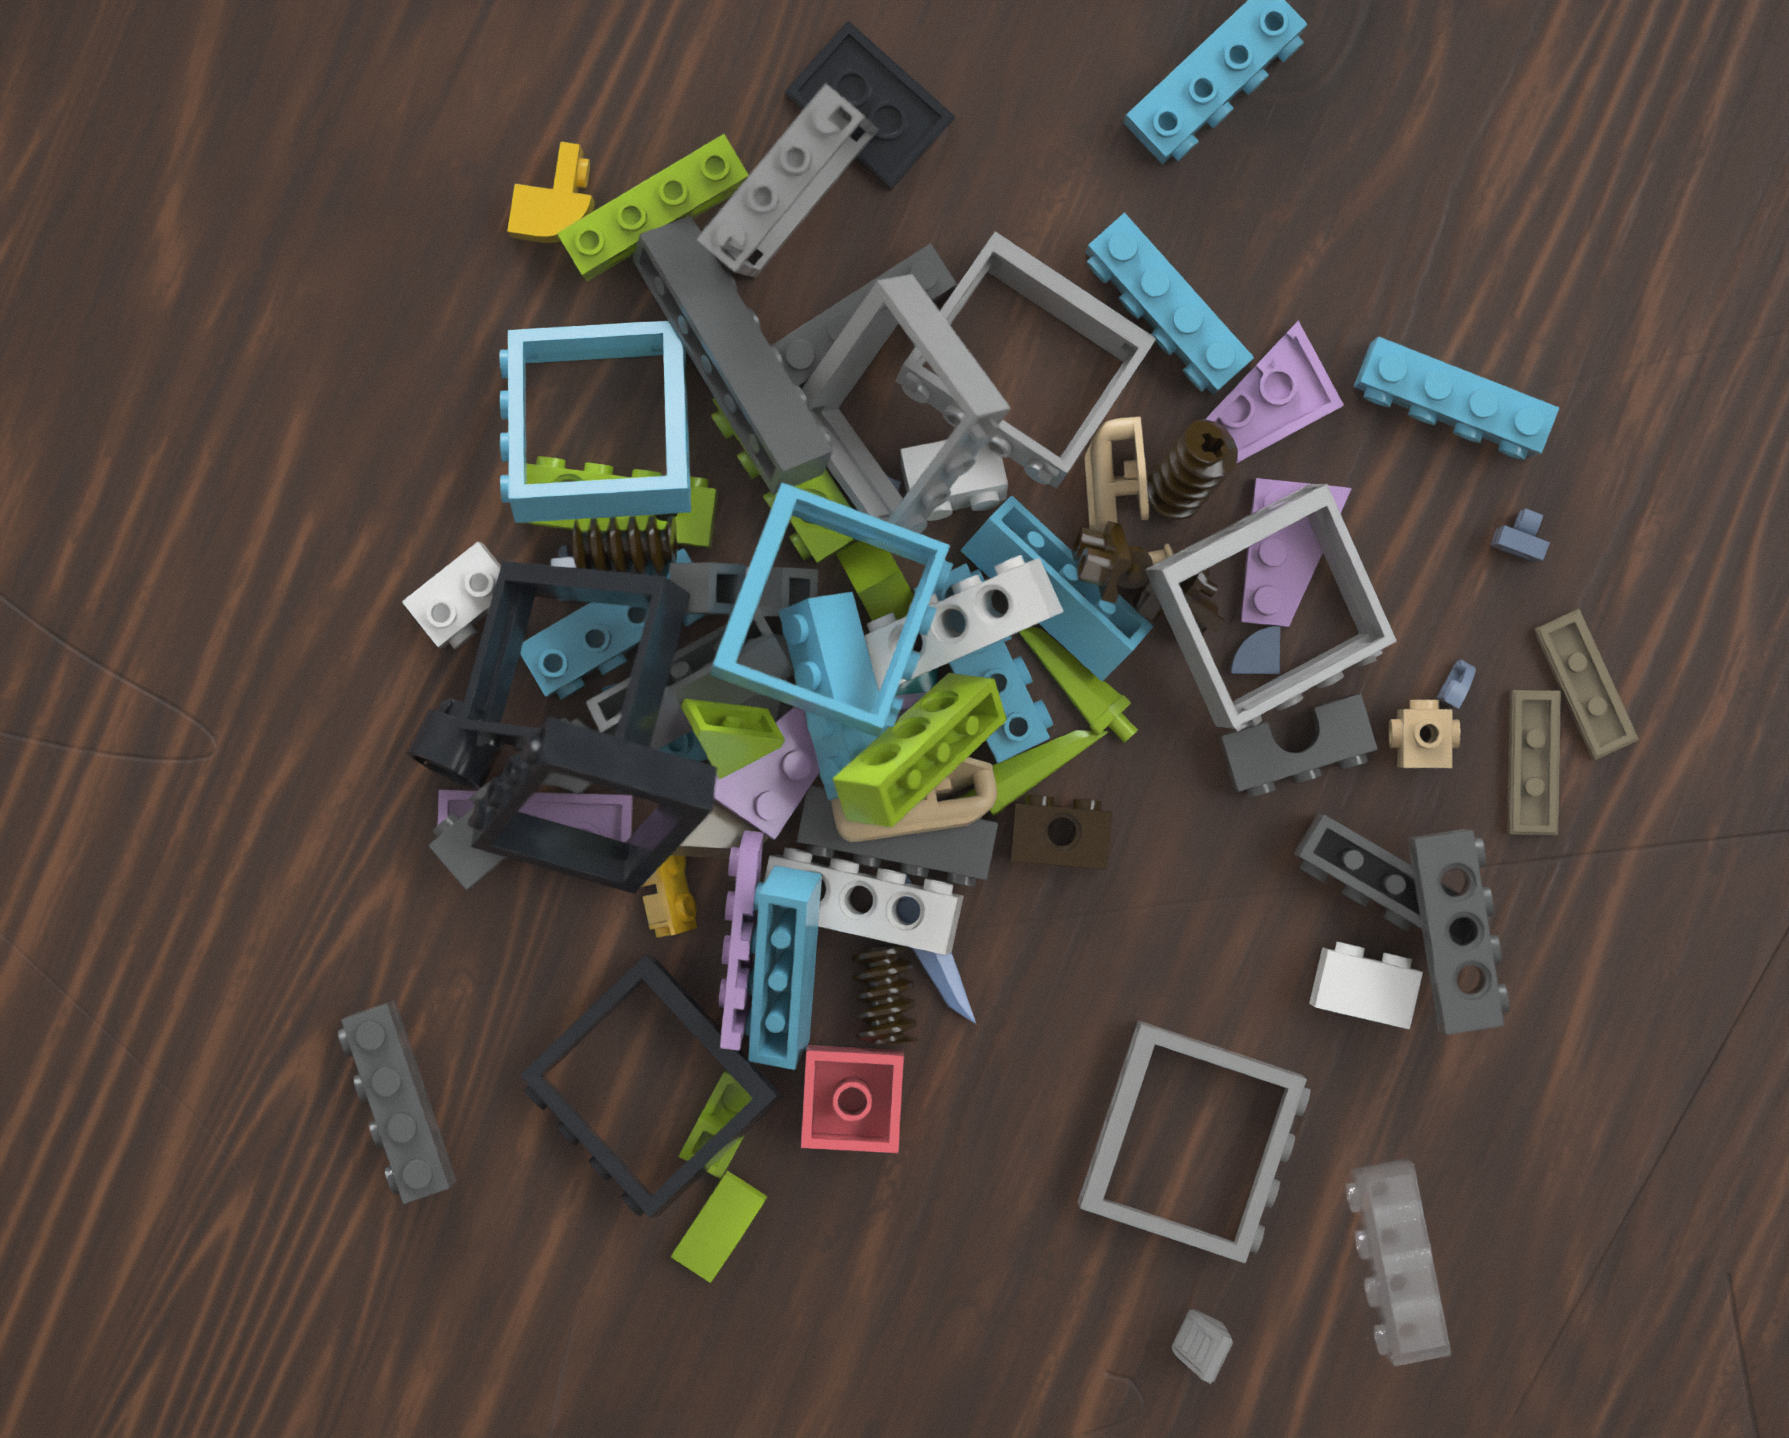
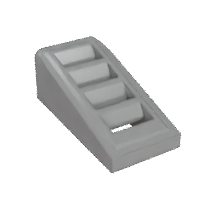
M1191 1309L1188 1311L1172 1344V1350L1195 1374L1211 1384L1215 1382L1233 1341L1223 1322L1198 1310Z

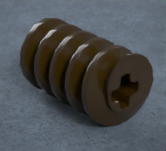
M1207 419L1195 420L1188 425L1185 433L1179 437L1177 443L1171 447L1169 453L1163 457L1161 463L1155 467L1153 473L1147 479L1149 505L1163 516L1177 520L1191 518L1199 512L1202 505L1208 501L1210 495L1217 490L1219 484L1225 480L1227 474L1234 469L1237 463L1238 449L1234 438L1227 429L1217 422Z
M674 515L668 516L664 529H659L655 516H649L645 530H640L635 516L629 517L626 530H620L616 517H610L606 531H601L597 518H590L587 531H582L579 521L575 520L573 529V557L576 568L594 570L595 567L596 570L612 572L615 566L616 572L631 573L634 565L637 574L649 575L653 565L658 576L667 577L670 572V563H676L677 526Z
M899 944L864 947V951L851 957V962L864 965L866 969L852 976V981L867 985L866 990L854 995L855 1001L868 1004V1009L855 1014V1020L869 1023L870 1027L857 1033V1039L871 1044H897L918 1041L917 1038L904 1034L905 1031L917 1025V1020L902 1015L903 1012L916 1006L914 999L901 996V993L914 987L913 980L900 977L901 973L913 967V962L898 957V954L912 947Z

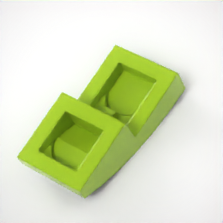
M726 1069L678 1156L686 1161L694 1156L753 1099ZM743 1137L706 1172L721 1179Z
M727 1170L675 1248L671 1257L711 1283L768 1196Z

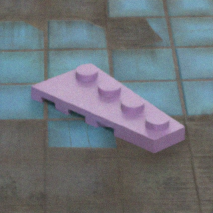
M439 790L438 825L454 812L461 818L473 808L474 805L469 799L477 790ZM534 792L518 811L622 842H626L632 836L633 795Z
M744 830L740 847H731L728 875L736 877L735 892L728 891L725 920L732 921L731 936L725 935L722 951V964L728 965L727 979L722 978L719 992V1007L724 1008L720 1044L722 1049L740 1050L750 1010L751 995L748 994V983L754 965V953H751V939L757 924L758 913L754 911V896L756 887L760 882L764 832Z

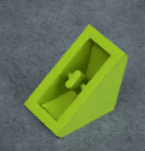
M857 541L836 553L872 621L890 613H894L897 621L907 617L910 609L909 605L912 604L914 596L889 551Z
M684 698L681 704V708L712 766L717 767L719 779L781 748L785 741L768 708Z

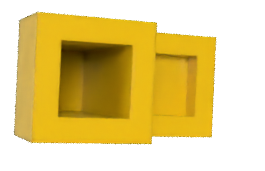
M560 142L553 189L520 184L514 185L507 231L512 238L541 243L560 242L561 239L557 234L558 232L594 211L596 202L592 195L578 193V187H587L590 171V159L583 158L584 152L580 144Z

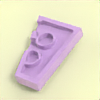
M1297 321L1206 419L1220 424L1234 438L1238 449L1237 463L1341 408L1344 404L1300 322Z
M1260 478L1254 479L1251 514L1309 484ZM1328 486L1341 514L1352 488ZM1307 516L1247 547L1239 622L1281 627L1290 626L1323 553Z
M794 706L775 719L778 728L785 738L781 748L722 779H719L716 774L714 801L758 831L764 832V835L774 840L820 772L812 737L807 727L805 711Z

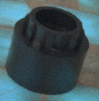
M448 698V700L442 701L438 711L432 709L427 711L406 754L417 763L449 780L479 790L483 787L500 751L487 750L476 746L477 738L457 728L464 702Z

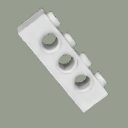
M1019 555L995 566L994 568L998 575L996 577L981 582L977 574L951 586L955 595L940 602L936 593L933 594L928 605L937 608L927 636L921 635L923 647L920 652H917L920 654L911 679L1062 613L1063 609L1041 559L1038 558L1025 563L1022 556ZM994 590H1000L1007 596L1009 608L1006 614H1000L992 606L991 597ZM952 609L961 612L965 618L966 626L963 633L956 632L950 626L949 614ZM894 613L868 623L867 626L870 633L864 635L879 691L907 618L904 617L897 621ZM901 679L899 684L906 682V680Z
M785 847L783 855L775 854L769 856L764 883L774 865L822 874V880L826 885V894L820 901L819 927L943 955L952 952L964 897L963 895L952 893L953 884L932 879H925L924 886L905 883L906 874L878 868L877 876L858 872L860 864L838 858H831L829 866L812 862L813 855L811 853ZM857 886H864L872 893L873 905L867 913L857 911L851 904V893ZM904 896L914 898L920 906V916L915 923L904 922L897 913L898 902Z

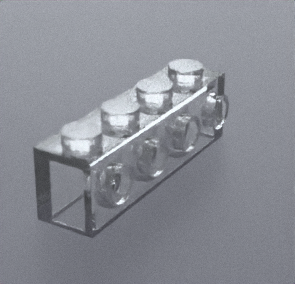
M1406 1158L1351 1169L1353 1182L1345 1184L1351 1212L1359 1211L1362 1230L1355 1231V1240L1360 1259H1368L1372 1277L1365 1278L1364 1284L1369 1306H1378L1381 1325H1376L1373 1328L1379 1354H1387L1394 1367L1451 1356L1414 1164Z

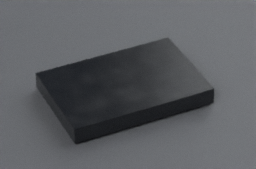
M850 21L843 25L784 91V95L803 111L822 87L827 84L875 125L879 131L856 159L891 191L956 118ZM858 125L850 137L857 142L866 131Z

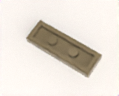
M1580 609L1571 611L1534 628L1535 636L1592 760H1597L1638 741V736Z
M1510 690L1507 834L1558 835L1561 691Z

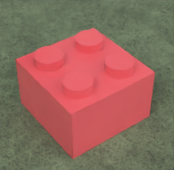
M807 1045L801 1148L898 1153L904 1061L903 1050Z

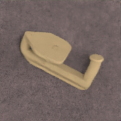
M1128 417L1106 421L1096 429L1084 454L1089 528L1102 533L1108 521L1117 523L1116 496L1137 494L1141 520H1149L1141 418ZM1133 439L1134 460L1124 461L1125 475L1114 476L1111 441ZM1168 543L1164 545L1163 549L1148 552L1153 564L1174 555Z
M967 757L893 828L847 821L839 798L832 799L831 804L839 835L849 842H860L968 826L980 819L993 807L997 799V786L992 764ZM974 783L977 796L937 802V798L951 795Z

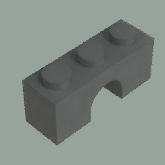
M710 562L670 563V580L690 593L685 614L731 616L750 567L741 564ZM772 567L758 604L764 618H780V610L808 598L817 597L818 570Z
M1353 694L1310 707L1314 734L1310 743L1297 752H1287L1276 744L1268 722H1261L1256 726H1248L1238 732L1235 730L1218 735L1217 737L1234 791L1246 790L1248 798L1276 790L1274 781L1292 776L1294 784L1322 776L1320 767L1338 762L1340 770L1368 762L1366 753L1378 750L1361 694Z

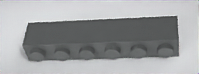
M688 216L640 234L632 261L773 495L777 494L781 483L794 487L823 475L833 453L831 438L823 426H818L808 410V402L804 392L791 382L784 370V362L775 347H770L761 332L757 315L743 303L737 293L736 282L732 274L727 269L723 270L716 256L697 240L703 231H700L692 217Z

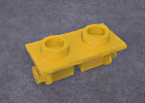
M671 855L642 885L644 887L656 884L658 893L643 896L649 930H655L656 938L672 936L697 928L695 919L697 907L694 897L689 893L685 876V856Z

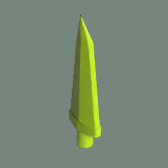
M1030 626L1019 631V634L1087 720L1090 728L1097 736L1108 726L1125 743L1138 731L1122 714L1131 704L1124 694L1121 695L1104 680L1101 681L1073 654L1044 630Z
M1075 730L992 765L997 786V799L989 810L992 816L1002 812L1003 808L1110 731H1102L1097 736L1094 731ZM975 788L958 798L977 796Z

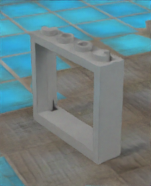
M825 84L697 240L734 272L756 278L879 129L830 86ZM859 125L866 132L856 142L850 135ZM757 248L763 255L755 265H752L747 259Z
M994 232L940 310L948 324L952 325L988 272L1123 362L1061 457H1058L1004 420L998 425L1000 429L997 435L984 444L995 455L1004 458L1009 457L1023 466L1026 474L1036 482L1046 485L1050 484L1057 489L1157 338L1017 245ZM915 347L903 364L895 382L902 386L904 393L908 397L919 403L927 402L942 412L944 419L950 425L957 428L966 414L940 378L923 367L926 359L918 348Z
M912 274L876 281L801 389L806 396L808 410L818 426H823L827 430L831 438L833 453L827 467L858 511L918 534L927 527L926 520L933 510L950 497V488L959 476L972 468L975 463L974 456L980 448L997 435L1000 429L999 423L1011 409ZM898 323L966 414L904 499L838 409Z
M1327 484L1306 485L1145 569L1216 727L1232 728L1238 732L1249 725L1256 726L1262 722L1261 714L1274 707L1277 710H1282L1299 703L1303 699L1302 692L1315 685L1317 688H1323L1338 682L1344 677L1343 670L1354 664H1357L1359 667L1377 661L1376 657L1383 654L1382 649L1397 642ZM1307 516L1359 634L1232 701L1179 583Z
M1138 1020L1078 1199L1080 1209L1246 1264L1249 1252L1256 1254L1263 1239L1265 1226L1259 1225L1264 1207H1273L1279 1191L1280 1180L1274 1179L1279 1162L1288 1161L1294 1146L1295 1135L1289 1133L1295 1115L1303 1116L1309 1101L1311 1090L1305 1088L1307 1079L1301 1074ZM1155 1044L1285 1087L1235 1241L1104 1198Z

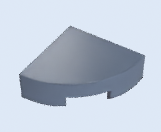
M1280 626L1261 629L1245 639L1233 656L1230 674H1280Z
M1461 659L1456 661L1436 697L1439 702L1451 709H1459L1472 684L1476 667Z

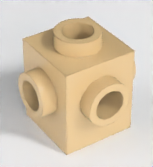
M1410 700V709H1398L1397 719H1390L1389 746L1390 748H1397V767L1452 768V748H1459L1461 736L1459 719H1452V710L1439 709V700ZM1424 725L1429 731L1428 739L1425 742L1420 738V730Z

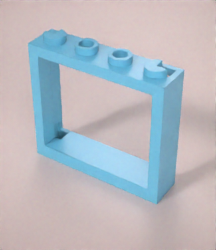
M669 321L508 330V350H500L502 379L508 378V391H500V410L502 420H509V432L500 433V450L502 462H509V475H501L500 489L502 503L510 502L515 523L691 512L686 349ZM664 355L667 476L527 485L526 363Z
M781 483L710 675L861 732L879 737L884 724L894 727L900 712L903 699L895 697L901 679L911 681L920 654L912 651L918 633L927 636L937 608L928 604L934 588L943 591L949 578L953 563L945 561L950 545ZM791 516L926 565L872 713L736 664Z

